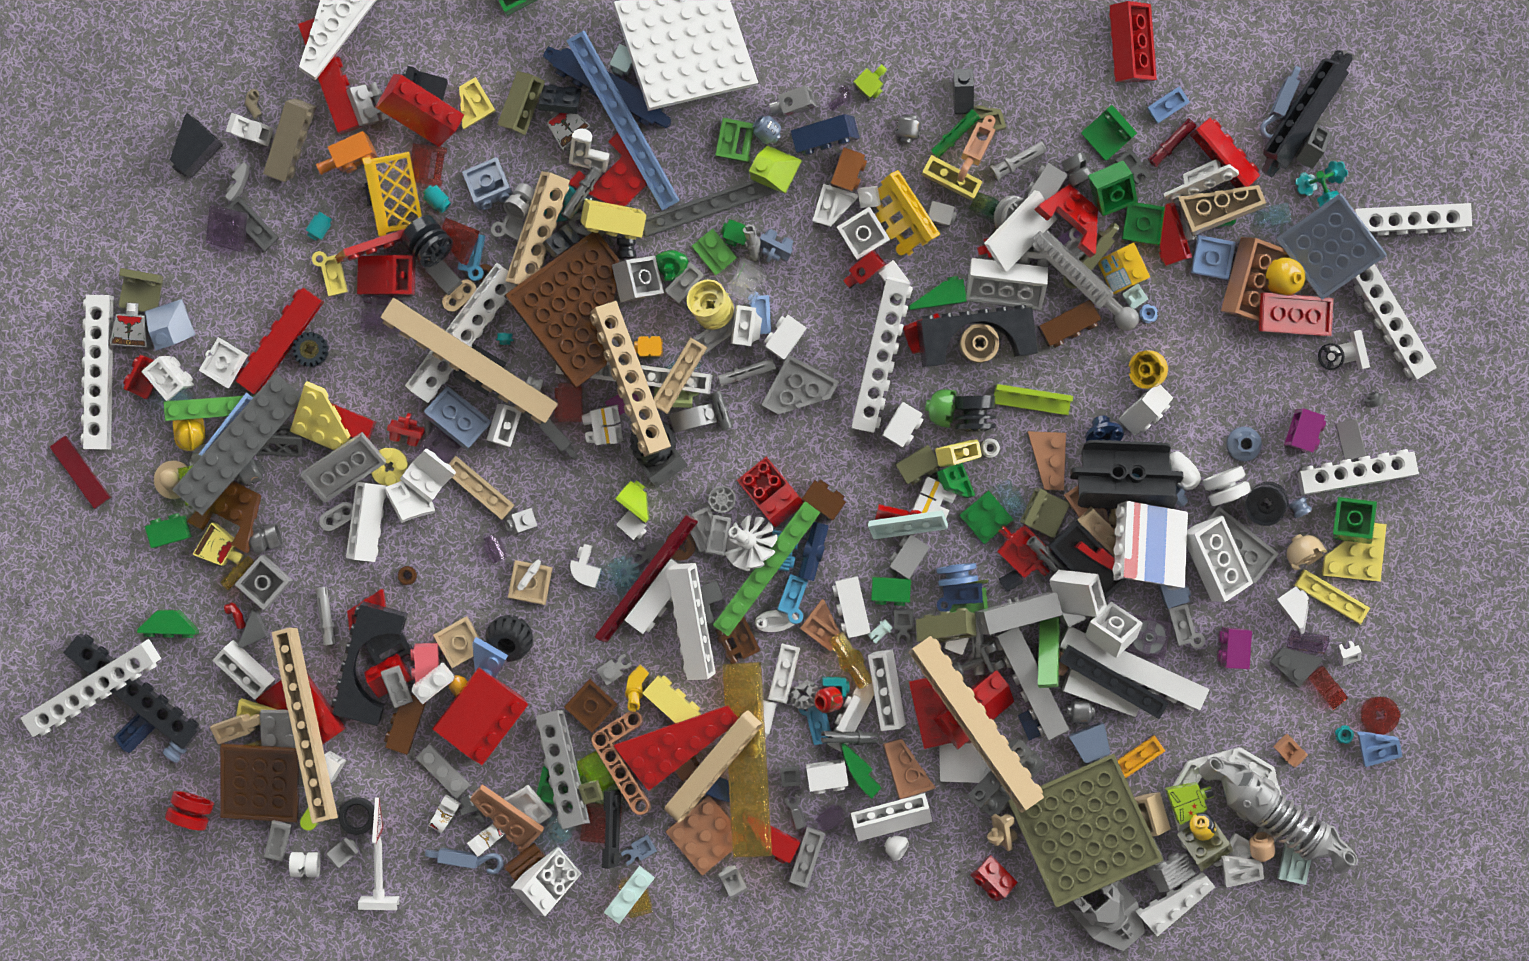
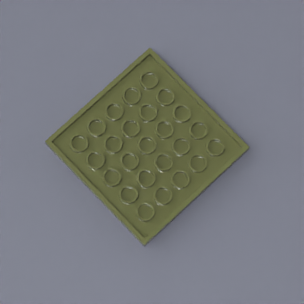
M1114 753L1040 786L1044 798L1022 813L1012 800H1008L1056 908L1163 861Z

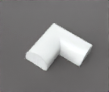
M586 129L575 130L572 135L569 164L588 169L595 167L600 172L606 173L610 153L591 149L592 134Z

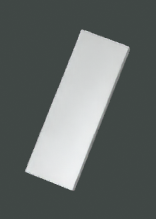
M781 644L768 697L769 700L787 704L800 651L799 647Z

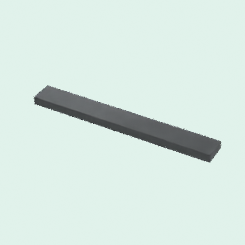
M752 180L646 216L643 231L645 237H649L779 191Z

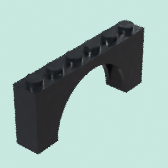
M1026 305L1014 306L1013 310H1008L1007 307L996 308V312L982 309L977 310L978 314L964 311L959 312V316H952V313L941 314V318H934V315L922 316V320L917 321L922 367L946 364V350L951 338L960 328L970 323H984L998 329L1009 341L1014 357L1037 354L1038 349L1032 307L1026 308Z
M365 601L360 606H356L354 617H357L356 622L352 624L349 635H352L351 642H348L345 648L347 658L346 661L343 660L340 669L343 672L342 678H339L336 684L338 694L337 697L333 698L331 708H334L333 715L374 726L379 725L385 704L373 699L362 688L356 672L357 657L364 643L371 638L382 634L401 635L404 631L408 613Z

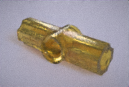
M843 632L832 637L829 643L839 657L838 663L840 668L850 674L859 689H863L871 684L872 677L863 664L864 658L862 653L852 647Z

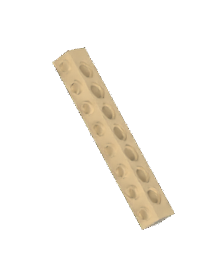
M617 301L595 307L591 311L590 319L598 331V341L604 347V357L610 363L611 376L617 382L618 394L625 403V413L631 419L632 432L639 441L638 448L644 454V457L666 450L671 445ZM605 321L611 323L612 329H608L605 326ZM612 339L618 342L619 347L613 346ZM619 357L625 360V365L619 363ZM626 375L631 377L632 384L625 380ZM632 393L639 397V402L633 400ZM639 412H643L645 414V420H642L639 417ZM646 430L652 432V438L647 437Z

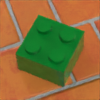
M1124 161L1088 175L1093 202L1102 216L1138 202L1133 174Z
M1338 497L1333 539L1372 544L1377 502Z

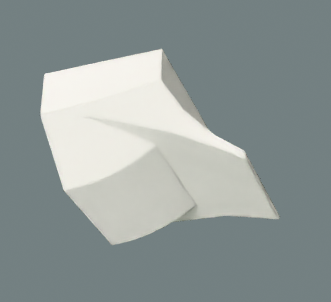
M736 305L732 324L731 344L751 346L752 342L760 338L762 318L756 313V308Z

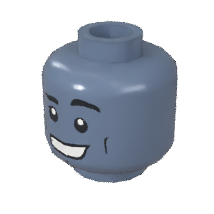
M760 116L752 126L754 128L753 134L764 144L775 143L781 137V126L771 116Z

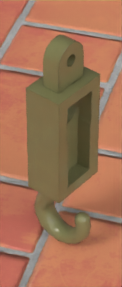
M1115 222L1111 223L1104 232L1098 231L1096 254L1091 258L1084 254L1079 259L1091 271L1115 242L1112 237L1119 229ZM1063 276V282L1066 287L1070 289L1077 288L1073 283L1069 282L1068 278Z

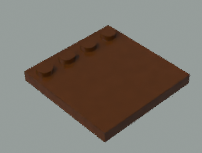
M221 744L220 818L297 822L299 819V760L296 748Z

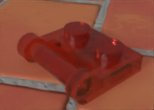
M413 143L411 163L415 183L442 187L441 175L447 148ZM432 153H437L434 177L429 179Z

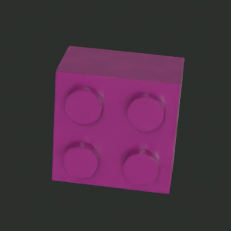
M1304 408L1295 409L1283 446L1304 453H1311L1317 450L1320 444V439H1318L1320 431L1323 432L1326 425L1325 415Z
M1222 627V631H1219L1218 634L1221 650L1217 651V662H1220V665L1225 668L1250 669L1252 631L1245 628Z

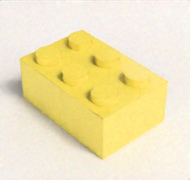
M585 199L580 222L590 232L598 233L599 230H603L608 235L617 236L619 233L625 235V238L636 240V237L642 238L646 214L641 209Z

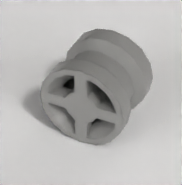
M529 376L526 383L542 393L544 380H535Z

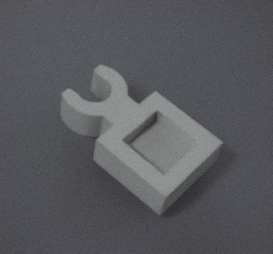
M622 654L618 658V662L615 663L611 659L596 669L606 685H609L623 675L620 669H627L632 665L631 662L627 665L622 663V659L626 657V654Z

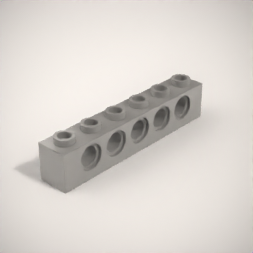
M556 710L536 716V728L540 732V746L545 753L544 763L549 771L550 787L553 788L554 792L553 802L559 814L557 816L558 823L562 829L590 823L589 816L578 787L581 782L564 710ZM552 727L555 730L554 737L550 735V730ZM556 746L559 748L558 756L554 753ZM560 765L564 768L562 775L559 773ZM564 784L568 786L567 793L563 791ZM569 803H571L573 807L571 813L567 809Z

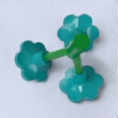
M1342 161L1329 162L1328 167L1325 169L1326 175H1324L1323 171H1318L1316 179L1313 174L1301 173L1299 178L1295 180L1297 192L1311 196L1313 191L1318 188L1317 182L1322 185L1323 194L1317 198L1319 207L1339 194L1338 191L1331 192L1327 189L1326 179L1328 178L1330 183L1336 182L1341 184L1344 182V178L1348 176V170L1345 169V164Z

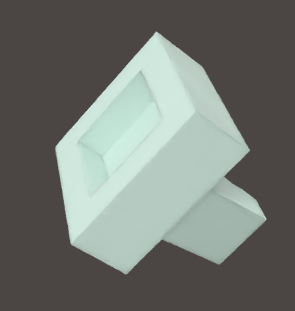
M1139 284L1134 285L1121 294L1129 307L1133 309L1148 300Z

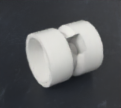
M292 852L289 861L290 877H303L304 874L307 877H319L320 853L308 852L304 855L303 852Z

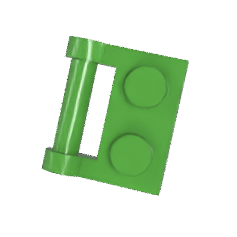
M723 118L715 156L749 163V152L754 129L752 127L753 123ZM740 128H744L746 132L742 153L737 154L736 149Z

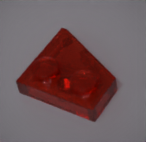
M445 218L442 229L453 240L451 251L461 264L467 265L480 231Z

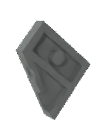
M1284 647L1270 660L1276 668L1298 687L1303 684L1323 661L1320 657Z

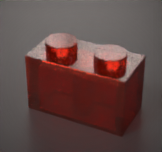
M558 383V388H555V399H558V407L555 408V418H558V422H583L582 384L575 389L571 383Z

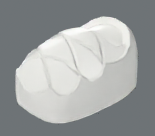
M1172 452L1169 455L1170 471H1182L1184 475L1182 482L1175 483V485L1183 490H1193L1201 481L1199 470L1181 452Z

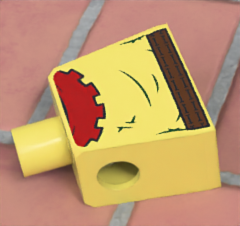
M217 523L210 524L193 553L197 557L221 566L226 565L228 560L238 565L244 556L235 550L236 547L231 545L234 537Z

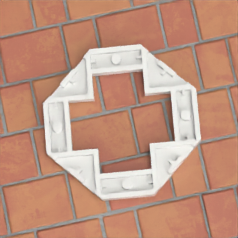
M1240 747L1187 761L1173 785L1191 782L1198 784L1202 778L1199 773L1200 766L1213 756H1222L1230 762L1245 763L1250 770L1260 777L1270 779L1280 791L1275 768ZM1175 818L1178 833L1190 826V820L1180 825ZM1263 826L1259 827L1256 833L1265 832ZM1234 832L1229 841L1233 852L1227 856L1250 858L1249 840ZM1222 859L1217 861L1213 865H1215L1216 867L1221 866Z

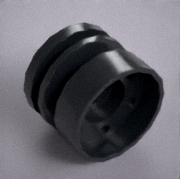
M424 215L411 222L401 237L402 244L423 267H431L438 264L449 254L453 246L452 238L447 235L446 231L441 229L438 222L430 215Z
M995 395L955 396V409L964 411V415L955 417V420H964V424H955V429L966 432H984L996 428V423L987 424V419H996L995 415L987 414V410L996 408Z
M1267 481L1257 484L1248 494L1245 501V510L1248 517L1260 526H1271L1279 522L1289 506V497L1286 490L1275 482ZM1266 498H1268L1269 501H1272L1270 506H1268L1267 503H1264Z

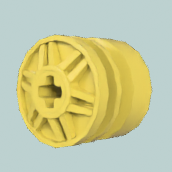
M708 279L700 281L693 285L688 292L687 306L698 323L704 328L711 330L719 329L727 325L732 319L734 304L722 285L717 281Z

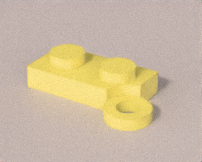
M317 251L312 256V262L314 265L322 268L328 296L347 293L348 289L342 264H337L336 255L327 257L324 252ZM319 255L323 257V261L320 263L316 261Z

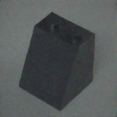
M188 113L184 116L170 161L174 164L172 168L180 175L182 174L184 177L188 175L193 178L224 144L195 117Z

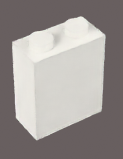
M1058 570L1049 580L1052 592H1057L1063 613L1098 617L1107 607L1098 574Z

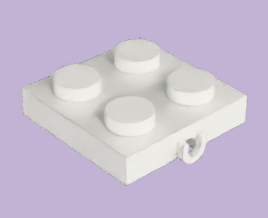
M218 337L211 350L206 352V359L199 371L229 388L248 355Z

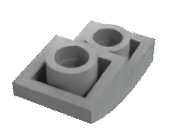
M245 162L238 164L233 170L234 174L231 177L237 182L235 184L232 183L227 188V194L225 195L231 202L240 196L247 183L250 166Z

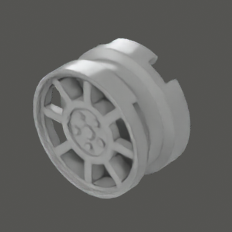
M715 487L709 494V504L716 512H728L735 504V494L729 487Z

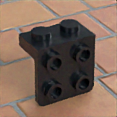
M410 66L407 67V71L404 70L403 76L443 101L448 85L446 78L421 72Z

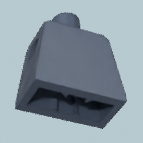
M1102 722L1068 735L1084 763L1091 761L1093 763L1110 754L1105 725Z

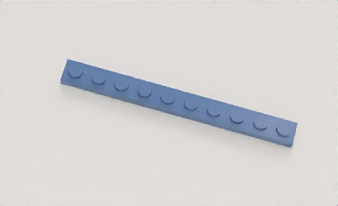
M582 31L566 40L660 208L664 210L679 202L680 200L586 32Z

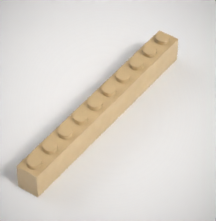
M393 298L382 314L383 324L391 329L395 326L401 330L399 334L408 340L412 337L417 341L416 345L424 350L429 348L434 351L432 355L441 361L443 358L450 362L449 366L456 371L462 369L466 372L465 376L473 382L476 379L483 383L481 387L487 391L492 392L494 390L499 393L498 398L508 403L510 400L516 404L514 408L523 414L525 411L532 414L531 419L539 424L541 422L546 423L558 405L551 398L397 299Z
M298 628L272 632L311 821L313 824L336 819L338 816Z
M930 636L912 648L909 654L1018 810L1022 813L1043 799L1041 787L1033 782L1029 770L1026 767L1023 768L1017 753L1011 751L1008 746V740L1005 736L1000 735L997 731L996 723L985 714L986 709L981 703L976 701L973 690L964 684L963 676L959 671H955L951 659L941 651L939 642Z

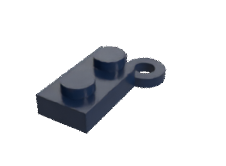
M982 583L943 586V597L937 601V609L944 612L950 611L952 604L983 603ZM943 601L948 603V607L945 609L941 607V602Z

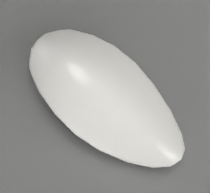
M777 610L766 611L755 620L757 629L764 632L783 631L794 625L788 620L787 614ZM793 613L792 618L797 620V615Z

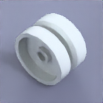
M1242 466L1231 468L1202 481L1205 490L1218 489L1208 497L1212 506L1234 501L1252 491L1247 481L1235 483L1246 475Z

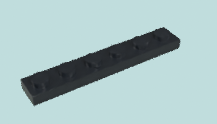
M1068 644L1059 658V662L1158 719L1161 718L1169 704L1162 698Z

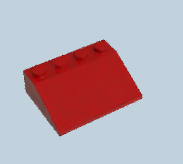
M479 667L432 729L469 758L483 765L529 704L523 696Z
M308 675L322 745H324L345 730L346 727L337 715H333V708H331L328 701ZM282 680L261 694L256 699L257 703L277 710H288Z

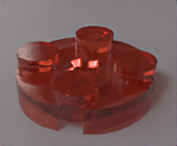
M1384 696L1369 698L1362 705L1360 712L1363 726L1368 731L1381 735L1394 730L1401 717L1396 703ZM1383 710L1384 718L1377 720L1376 711L1381 712Z

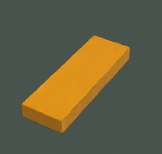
M1153 735L1119 758L1117 761L1125 779L1164 753L1165 750L1155 735Z

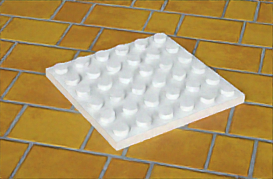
M620 0L613 3L648 111L757 86L758 80L730 0Z

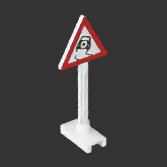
M375 798L372 838V844H374L373 896H361L358 901V910H397V905H399V896H385L383 889L382 841L380 838L383 831L380 798Z

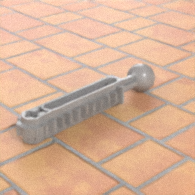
M1048 230L1044 233L1039 231L1034 236L1035 242L1032 244L1034 248L1099 308L1104 305L1115 315L1114 320L1118 328L1130 331L1137 326L1139 315L1136 310L1131 307H1122L1112 298L1114 295L1113 291Z

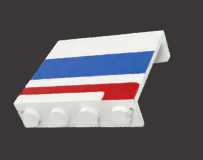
M1131 501L1117 504L1116 543L1114 547L1115 563L1113 566L1114 580L1126 578L1167 585L1168 590L1185 588L1188 512Z

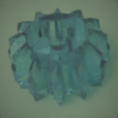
M623 555L620 559L618 557L614 558V563H609V567L612 570H608L607 574H612L613 576L609 578V581L616 580L614 586L617 587L621 584V587L624 589L627 585L629 587L633 586V581H637L638 577L635 574H639L640 570H635L634 568L638 566L637 562L631 564L633 561L632 557L626 560V556ZM623 568L626 569L625 572H627V574L624 576L621 574L622 571L620 572V570Z

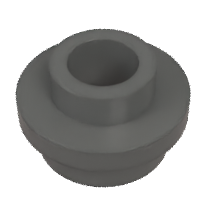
M1374 391L1367 394L1364 401L1365 404H1368V407H1376L1383 403L1384 396L1382 393Z

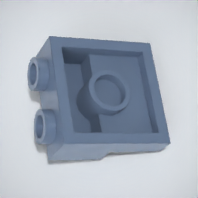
M498 157L462 171L478 210H487L497 201L505 202L513 193Z

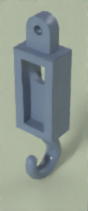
M1295 66L1291 75L1285 78L1271 109V116L1264 120L1260 126V133L1266 140H1270L1273 134L1267 133V125L1285 116L1300 81L1297 80L1301 68Z
M441 848L439 851L429 849L425 851V856L437 858V863L473 869L489 859L497 860L498 865L495 869L486 870L488 874H497L504 866L502 857L497 853H489L477 857L472 852Z

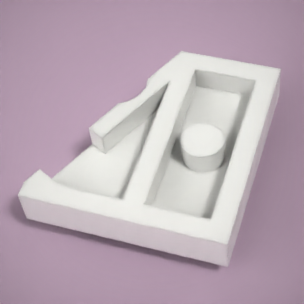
M823 184L812 222L831 227L858 198V194Z
M1221 856L1224 882L1227 888L1264 879L1261 861Z

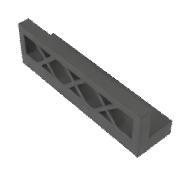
M281 426L256 455L303 457V437L290 432L291 426ZM276 444L279 448L272 449L268 445ZM289 444L298 445V450L290 449L287 446Z

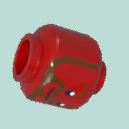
M836 687L821 689L815 695V706L820 712L826 714L837 711L843 704L842 693Z

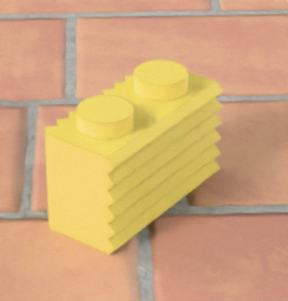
M977 439L936 448L935 450L940 467L964 463L981 458L982 456Z

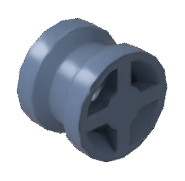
M1305 496L1291 502L1288 506L1293 510L1295 519L1312 511L1311 506H1308L1306 503L1307 499Z
M171 740L169 747L165 748L162 752L171 761L178 763L180 756L187 752V748L182 749Z

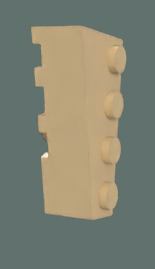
M1259 185L1178 197L1192 236L1266 207V201Z

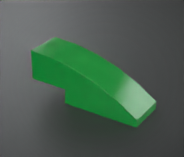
M839 743L842 756L850 773L862 790L872 799L882 788L869 775L873 769L845 743Z

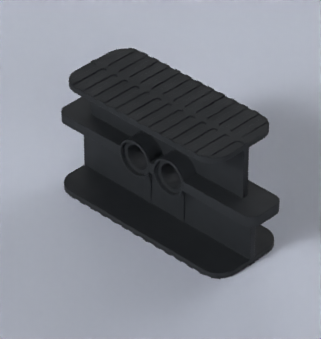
M1089 440L1085 442L1081 451L1083 468L1075 467L1070 472V479L1078 480V506L1081 508L1116 509L1117 504L1131 501L1173 509L1178 500L1175 483H1181L1184 475L1182 471H1170L1169 452L1171 445L1162 442ZM1113 473H1118L1121 477H1116ZM1132 474H1138L1140 478H1136Z

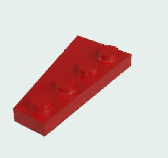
M405 229L343 249L335 256L337 264L347 260H355L364 254H373L383 247L388 249L395 246L394 243L401 241L402 233Z

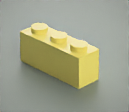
M932 155L921 174L971 201L975 198L983 182L968 173L964 181L959 182L958 175L960 169Z
M658 675L643 691V694L675 723L701 715L699 712L701 708L693 701L689 703L685 699L686 694L679 688L675 690L671 686L672 682L664 675L662 677Z

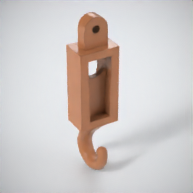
M991 115L986 116L982 123H977L962 153L961 159L965 160L958 175L959 182L964 181L972 164L979 166L996 130L993 129L995 118ZM981 133L988 137L986 140L981 141L977 138V134Z

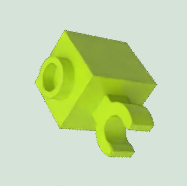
M882 64L874 73L866 68L853 81V85L868 100L872 97L876 99L883 92L881 89L883 83L879 78L886 73L887 69Z

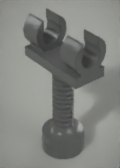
M990 641L985 645H980L982 657L963 663V665L955 662L952 666L955 671H959L964 676V671L984 663L987 664L991 673L994 670L1003 668L1004 661L1002 658L991 661L988 653L997 650V646L994 641Z

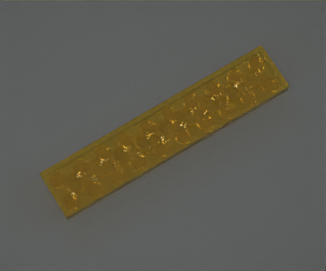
M761 662L722 664L725 706L729 705L738 718L749 710L763 724L760 730L728 766L733 858L772 856Z

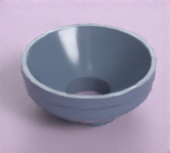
M1239 427L1229 434L1226 445L1229 454L1234 459L1250 461L1260 453L1262 442L1260 435L1254 429ZM1244 438H1248L1251 441V447L1247 450L1241 447V441Z

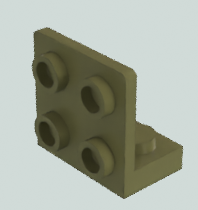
M120 268L119 276L124 278L119 307L126 309L127 303H138V311L142 312L158 307L164 276Z
M1036 487L1019 522L1054 538L1070 504Z
M1217 824L1215 835L1209 840L1202 841L1195 838L1190 830V826L1177 834L1201 872L1221 860V856H1227L1233 852L1230 842Z

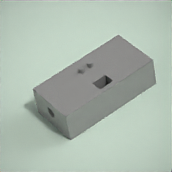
M1046 592L1023 599L1015 597V601L1011 602V599H1007L1008 603L975 611L980 634L987 635L1063 615L1057 592Z

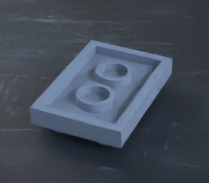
M448 386L422 414L467 451L492 423V421Z

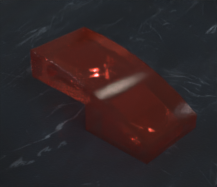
M1319 667L1308 677L1312 685L1333 710L1348 699L1347 695L1339 684L1334 681L1325 667Z

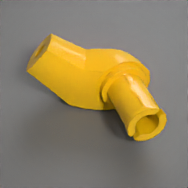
M641 664L628 676L626 684L627 708L632 712H636V709L639 710L640 708L639 700L643 697L642 683L649 674Z

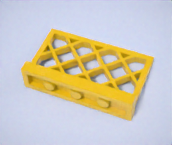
M409 152L370 159V157L362 158L379 237L385 236L388 232L406 229L411 222L405 218L411 211L417 214L418 218L422 217ZM406 158L407 165L403 170L395 166L399 159ZM384 162L389 167L383 174L377 170L376 164ZM392 168L400 172L395 181L387 176ZM404 175L411 179L407 188L399 184ZM384 179L393 184L388 192L380 187ZM396 186L404 190L399 199L391 195ZM407 193L414 197V201L410 206L402 202ZM388 197L396 201L391 210L384 206V202ZM399 204L407 208L402 217L394 212ZM391 215L400 219L397 225L388 227L387 221Z

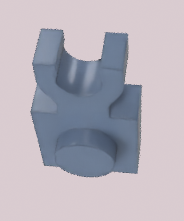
M646 834L632 842L633 848L623 850L621 855H631V859L626 861V864L630 865L636 857L641 861L657 852V849L649 835Z

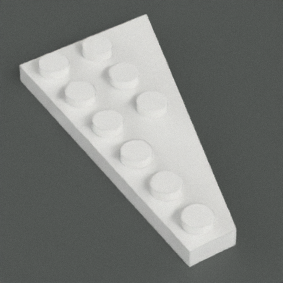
M320 0L299 70L316 80L377 0Z

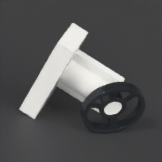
M1362 331L1350 332L1351 342L1341 345L1328 343L1323 345L1318 352L1320 365L1327 370H1335L1344 363L1356 361L1358 370L1369 368L1370 365ZM1323 350L1327 353V366L1322 362L1321 353Z

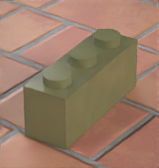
M517 71L497 125L511 132L526 135L545 81L532 74Z
M966 608L956 609V612L953 613L944 611L940 612V615L937 616L931 614L924 615L923 618L916 619L917 642L921 643L930 636L939 643L977 636L976 614L968 611Z

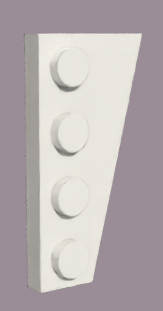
M1202 872L1183 883L1180 889L1167 892L1166 897L1159 901L1155 899L1150 902V906L1145 909L1140 908L1136 912L1158 937L1213 890L1215 886Z

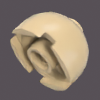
M1299 534L1291 539L1292 543L1287 549V559L1293 570H1299V565L1307 563L1306 566L1316 562L1324 556L1322 552L1326 553L1327 550L1315 536H1302Z

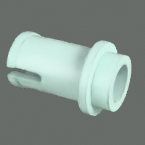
M885 619L880 621V625L869 633L868 636L877 643L885 634L890 633L893 627Z

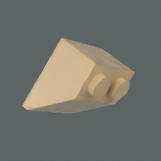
M1160 792L1134 797L1152 836H1158L1171 829Z

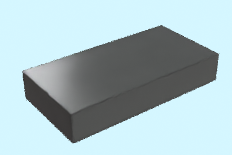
M443 260L431 267H424L448 295L463 283Z

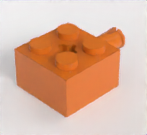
M361 131L328 146L331 158L317 163L316 166L321 175L335 168L349 174L356 171L357 166L363 164L362 158L370 157V159H374L378 156L369 136Z

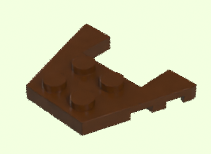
M232 481L203 515L196 511L187 522L204 531L214 513L240 526L231 545L248 554L250 546H248L249 540L254 532L252 527L254 519L257 518L262 495Z

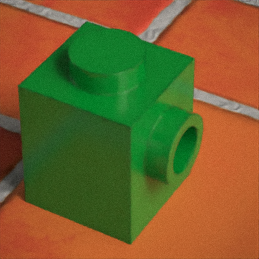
M729 219L728 223L724 222L720 233L723 234V239L726 240L725 243L734 247L737 244L745 246L746 238L743 228L746 225Z

